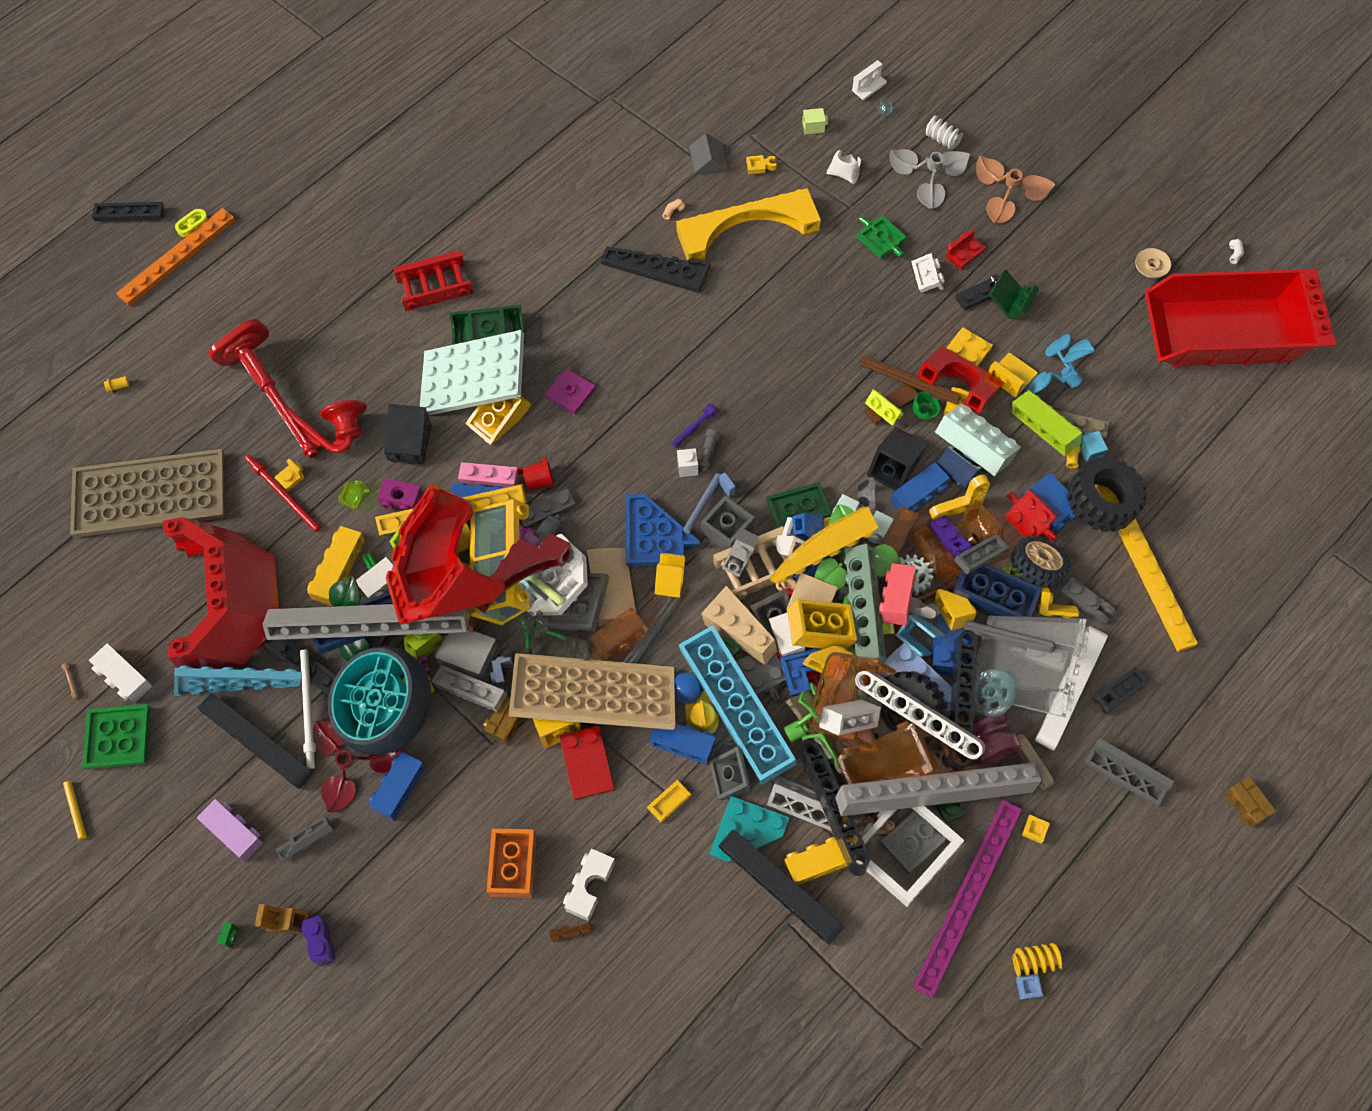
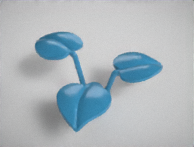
M1066 333L1047 347L1045 354L1047 357L1058 354L1066 366L1061 371L1062 377L1052 372L1048 374L1045 371L1041 372L1027 385L1026 392L1030 390L1033 394L1038 393L1051 382L1052 377L1060 380L1062 383L1066 381L1071 388L1078 386L1083 378L1076 371L1072 361L1095 352L1091 343L1087 339L1081 340L1074 344L1066 356L1063 357L1061 350L1069 346L1071 336Z

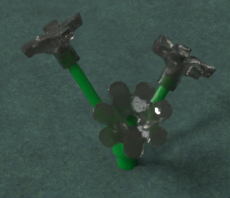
M537 611L536 615L533 612H529L527 617L521 618L526 638L524 654L534 655L530 648V635L533 634L534 637H540V631L568 643V652L572 655L575 653V649H580L581 645L578 642L582 640V630L575 631L572 636L562 635L549 630L545 626V624L549 623V619L547 617L542 618V611Z

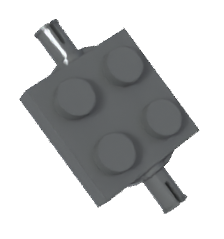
M776 653L766 665L749 654L736 661L757 696L763 693H770L774 702H777V699L778 701L781 700L777 688L785 683L786 679Z

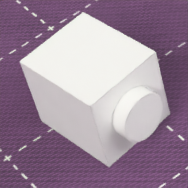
M696 448L677 450L679 476L698 475Z

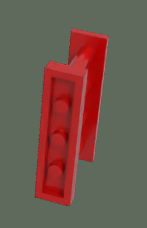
M461 250L393 267L397 283L403 282L407 296L401 298L405 311L473 294L470 280L464 281L460 268L465 266ZM454 269L458 284L447 286L443 271ZM437 273L441 288L430 290L427 276ZM420 278L424 293L413 295L409 280Z

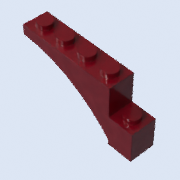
M552 533L542 540L540 548L519 538L510 547L505 559L499 562L495 573L489 577L492 579L498 577L503 580L505 584L504 593L514 584L537 572L557 566L563 567L573 553L571 544ZM493 602L477 606V608L485 613Z

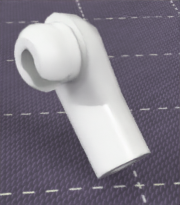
M1233 239L1229 245L1231 249H1234V253L1229 261L1232 264H1237L1244 254V248L1241 240Z

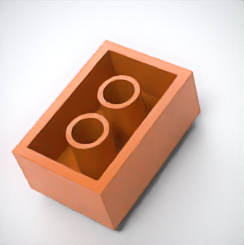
M492 829L487 894L489 897L532 898L537 836L534 830Z

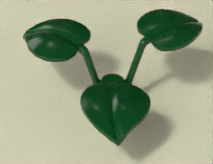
M354 576L337 581L330 587L329 597L334 605H360V590ZM305 606L302 608H314L315 606ZM363 638L339 647V652L346 661H349L358 653L371 648L368 640Z

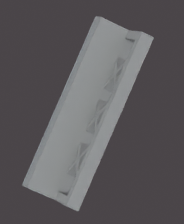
M778 776L767 805L832 831L829 823L826 822V816L825 818L818 819L815 818L812 812L815 810L823 811L815 790ZM775 794L784 795L787 802L781 804L774 801ZM793 803H803L806 810H796Z

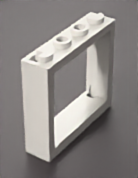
M925 806L913 807L912 809L951 843L908 892L873 861L870 860L867 869L870 875L906 907L913 902L964 842L959 835ZM897 810L881 811L877 815L879 819L874 824L870 823L863 832L865 834L862 839L865 845Z

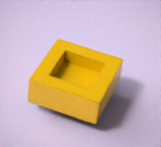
M1029 815L1022 836L1042 844L1050 823Z

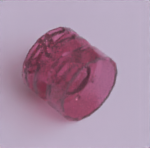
M1005 714L987 717L973 725V735L981 739L985 744V751L979 757L982 764L1001 760L1013 754L1021 747L1015 733L1005 734L1012 727L1010 723H1006L1008 718Z

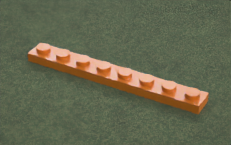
M220 209L116 293L118 297L128 306L133 305L235 222L234 217L225 209Z

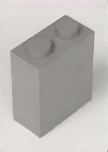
M467 630V632L449 633L448 636L444 635V641L441 646H438L435 656L439 665L482 680L498 645L496 639L475 631Z

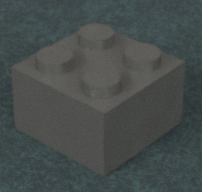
M724 496L701 521V532L726 550L733 546L741 528L749 532L754 528L755 517Z

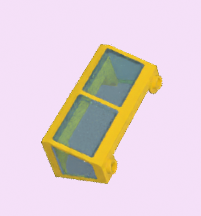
M513 499L473 510V516L470 519V569L488 577L495 573L499 562L505 559L510 547L519 540V519L525 520L528 518L529 505ZM518 582L497 598L485 613L478 610L476 606L469 608V615L503 625L530 609V597L526 590L519 587Z

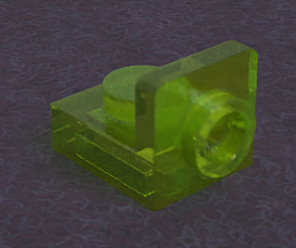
M355 479L354 482L346 481L337 501L352 509H356L363 493H368L369 489L364 487L365 483Z

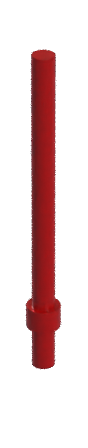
M250 454L247 455L245 460L253 467L252 470L258 476H261L314 532L319 531L321 527L266 471V467L262 463H258Z

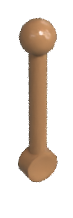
M63 663L62 669L65 670L71 695L75 700L78 698V694L75 691L70 675V665Z

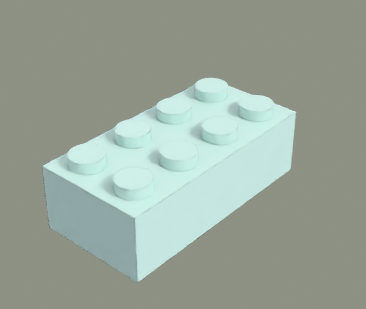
M963 404L947 413L935 433L993 476L1011 464L1021 448L1015 440L1008 438L998 428L990 425L983 417L978 416L968 406Z

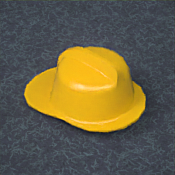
M702 691L701 697L696 702L685 705L687 724L692 726L693 730L699 732L707 731L713 734L718 727L719 716L705 691Z

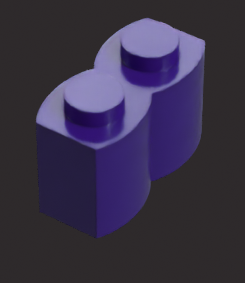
M319 916L304 920L302 932L308 941L307 951L310 959L319 966L335 961V949L329 941L330 929L328 924Z

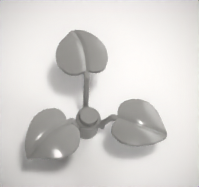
M891 149L889 156L893 169L901 175H910L913 169H918L927 163L928 169L933 171L930 184L924 183L920 185L917 190V197L922 204L930 209H935L942 204L945 198L943 186L941 184L933 185L936 171L941 168L950 176H959L965 171L970 154L959 151H950L943 154L933 152L930 158L926 157L918 165V157L911 150Z

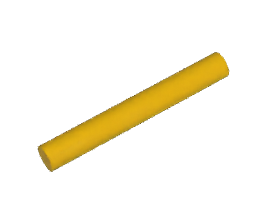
M66 781L63 785L78 840H83L87 838L73 784L72 781Z

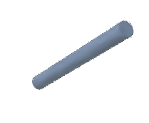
M716 473L683 528L685 533L689 534L719 484L720 474Z

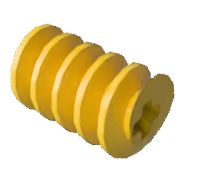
M1054 943L1049 944V946L1042 944L1040 948L1036 945L1032 949L1025 947L1023 951L1017 948L1013 953L1014 969L1018 977L1021 976V970H1024L1026 976H1029L1030 969L1036 975L1038 974L1039 967L1043 973H1046L1047 966L1050 967L1052 972H1055V965H1058L1060 970L1062 969L1060 951Z

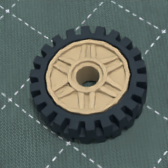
M1023 537L1011 554L1010 560L1013 563V568H1017L1016 572L1018 574L1022 573L1021 577L1023 579L1028 578V582H1035L1036 586H1040V584L1043 588L1059 586L1071 569L1070 559L1066 558L1067 554L1065 552L1062 553L1063 549L1061 547L1057 548V544L1054 542L1051 544L1048 539L1044 541L1043 537Z

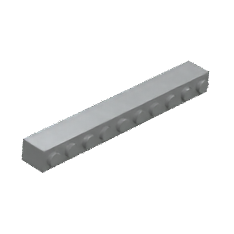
M393 604L268 609L263 622V628L267 640L467 632L470 615L469 609H464L400 624Z
M1035 763L842 785L835 798L840 815L848 816L1033 793L1042 780Z

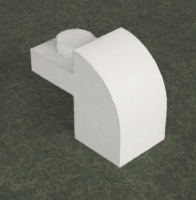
M791 517L787 518L783 533L778 535L776 540L778 553L787 557L806 542L793 535V518Z

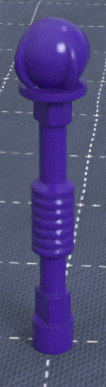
M707 405L706 409L703 410L704 414L696 422L690 424L685 429V432L675 438L671 444L676 448L687 435H690L698 428L700 423L707 418L716 416L717 407L715 405Z

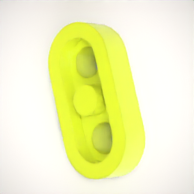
M195 209L176 223L175 229L180 236L187 237L207 221L208 217L204 210Z

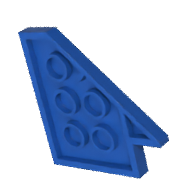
M626 494V566L657 565L660 562L661 553L684 556V548L700 547L699 540L692 534L685 533L683 527L645 494Z

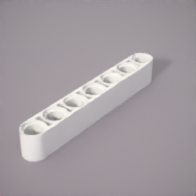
M1091 626L1088 627L1036 736L1035 742L1054 751L1108 634Z
M868 670L857 674L855 682L861 690L966 757L976 759L984 753L985 744L981 739L877 673ZM865 674L871 678L869 686L863 683V676ZM883 685L889 690L886 697L880 693V688ZM899 697H903L906 700L905 708H901L898 705ZM917 708L924 711L923 719L916 717L915 711ZM934 720L942 722L943 727L941 731L933 727ZM953 731L960 734L961 740L959 742L952 740L951 733ZM971 743H976L979 746L978 754L970 751L969 745Z

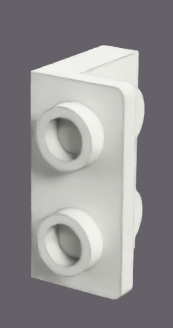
M877 60L854 77L852 91L862 100H865L886 85L887 81L881 77L882 63Z
M930 253L912 261L921 293L935 287L944 290L943 283L945 279L943 274L939 273L941 265L938 258L935 259Z

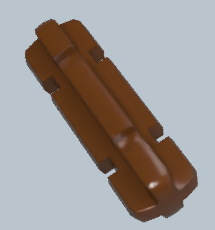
M585 921L581 922V925L577 923L561 927L560 930L558 928L552 929L549 934L551 941L556 942L560 941L561 938L565 940L580 936L582 933L583 935L592 932L590 922Z

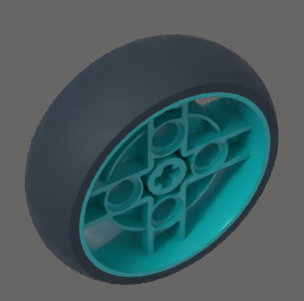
M390 646L373 647L364 650L347 661L333 681L328 699L331 725L341 741L357 752L381 755L396 751L408 744L423 727L431 706V684L422 664L407 651ZM402 670H403L404 675H405L406 684H405V682L400 678V677H401ZM355 719L359 722L358 728L356 727Z

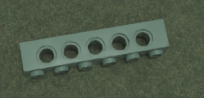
M868 544L846 548L844 564L847 567L848 573L846 575V582L849 585L847 597L851 604L857 637L853 655L855 660L863 666L886 662L882 617L879 614L880 599L874 549ZM862 565V568L857 571L858 566ZM864 583V587L859 590V586ZM866 602V606L861 609L862 603ZM868 620V625L863 628L864 622ZM870 639V644L865 647L866 641Z

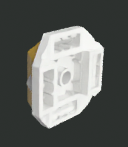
M562 534L557 535V537L571 544L572 555L563 567L549 568L537 572L535 575L564 599V603L558 605L530 580L525 578L519 581V587L526 590L529 594L530 609L527 611L533 616L562 615L572 602L577 601V597L588 586L586 556Z

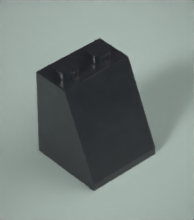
M389 404L384 454L387 460L393 463L424 464L432 428L426 407Z
M895 426L878 446L867 476L896 491L907 482L921 460L928 443Z

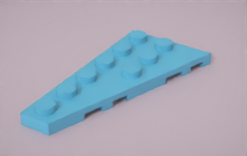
M181 666L175 668L174 696H181V693L186 691L191 692L192 695L200 694L204 690H208L211 693L244 691V687L249 686L254 687L255 690L263 689L267 685H271L274 688L300 686L302 672H297L294 669L285 671L265 669L264 671H257L253 668L235 670L231 667L222 669L202 667L201 669H194L190 666Z

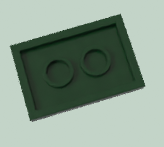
M820 482L766 497L776 529L782 526L785 527L787 518H793L794 515L804 513L823 514V520L832 515Z

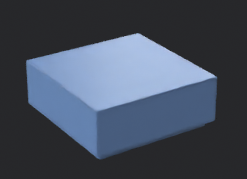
M727 473L719 475V485L727 496L731 498L735 495L734 483Z
M1039 974L1016 977L1020 1000L1043 997Z

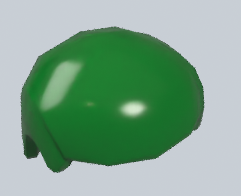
M920 392L917 394L912 407L914 414L926 421L934 420L939 415L941 409L938 399H933L930 392Z

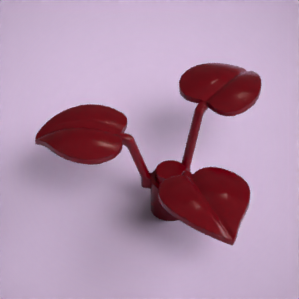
M315 721L313 741L316 743V749L325 756H330L337 750L335 762L341 767L340 771L342 774V778L331 776L322 784L321 797L327 812L332 813L342 810L354 799L356 785L351 780H345V769L352 767L355 760H370L369 764L372 770L377 773H387L392 768L391 764L394 758L399 756L403 749L400 748L381 755L368 754V757L353 756L350 752L340 749V746L344 745V743L335 733L331 722Z

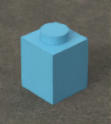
M1099 431L1093 433L1086 432L1082 435L1079 446L1085 462L1092 458L1099 459V457L1105 456L1108 448Z

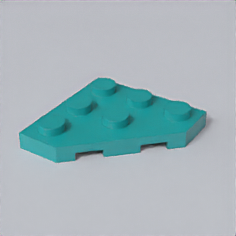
M731 796L709 855L726 862L733 861L718 847L731 830L738 832L757 850L769 843L776 842L783 838L789 817Z

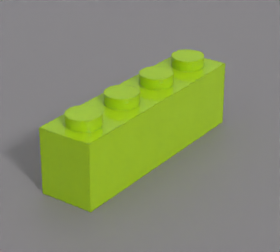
M1030 390L1012 402V414L1064 457L1081 444V430L1069 423L1064 416L1059 415L1052 406L1044 403L1038 395L1033 394Z

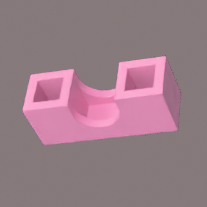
M461 462L458 481L467 485L476 486L481 484L507 488L518 485L519 474L517 467Z

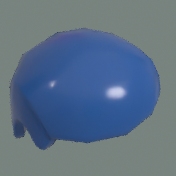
M681 673L674 678L676 700H680L685 705L696 702L701 697L702 688L696 676L691 673Z

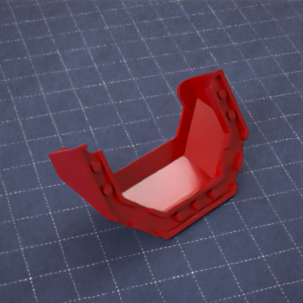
M431 483L401 525L398 533L401 539L399 545L394 546L391 560L394 561L392 570L387 571L386 582L400 624L492 603L503 593L505 588L501 578L496 577L492 579L470 569L469 565L461 563L457 548L463 526L473 516L471 502Z
M184 517L163 520V531L168 537L173 538L178 552L185 549L188 558L204 555L207 599L206 617L189 636L171 641L168 646L169 660L176 668L181 666H190L194 669H201L202 667H212L213 669L244 667L255 650L258 651L267 641L263 622L268 609H280L275 556L233 530Z

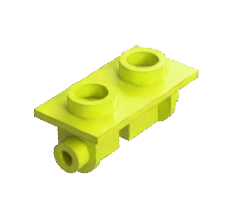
M874 389L865 402L866 405L892 426L897 418L900 419L904 414L902 409H898L882 396L881 392H877Z

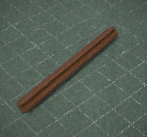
M863 356L861 358V366L921 391L930 392L931 395L957 405L961 399L960 394L936 384L932 386L914 375L870 357Z

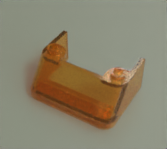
M840 652L831 653L825 661L813 699V705L818 713L819 720H821L820 715L823 707L855 701L859 688L855 682L858 673L871 670L875 673L880 671L895 674L896 670L877 659ZM866 674L863 676V683L865 685L871 683L870 676ZM813 716L807 720L808 728L817 733L844 743L872 749L873 745L857 737L858 731L837 735L819 727L820 722L817 723Z

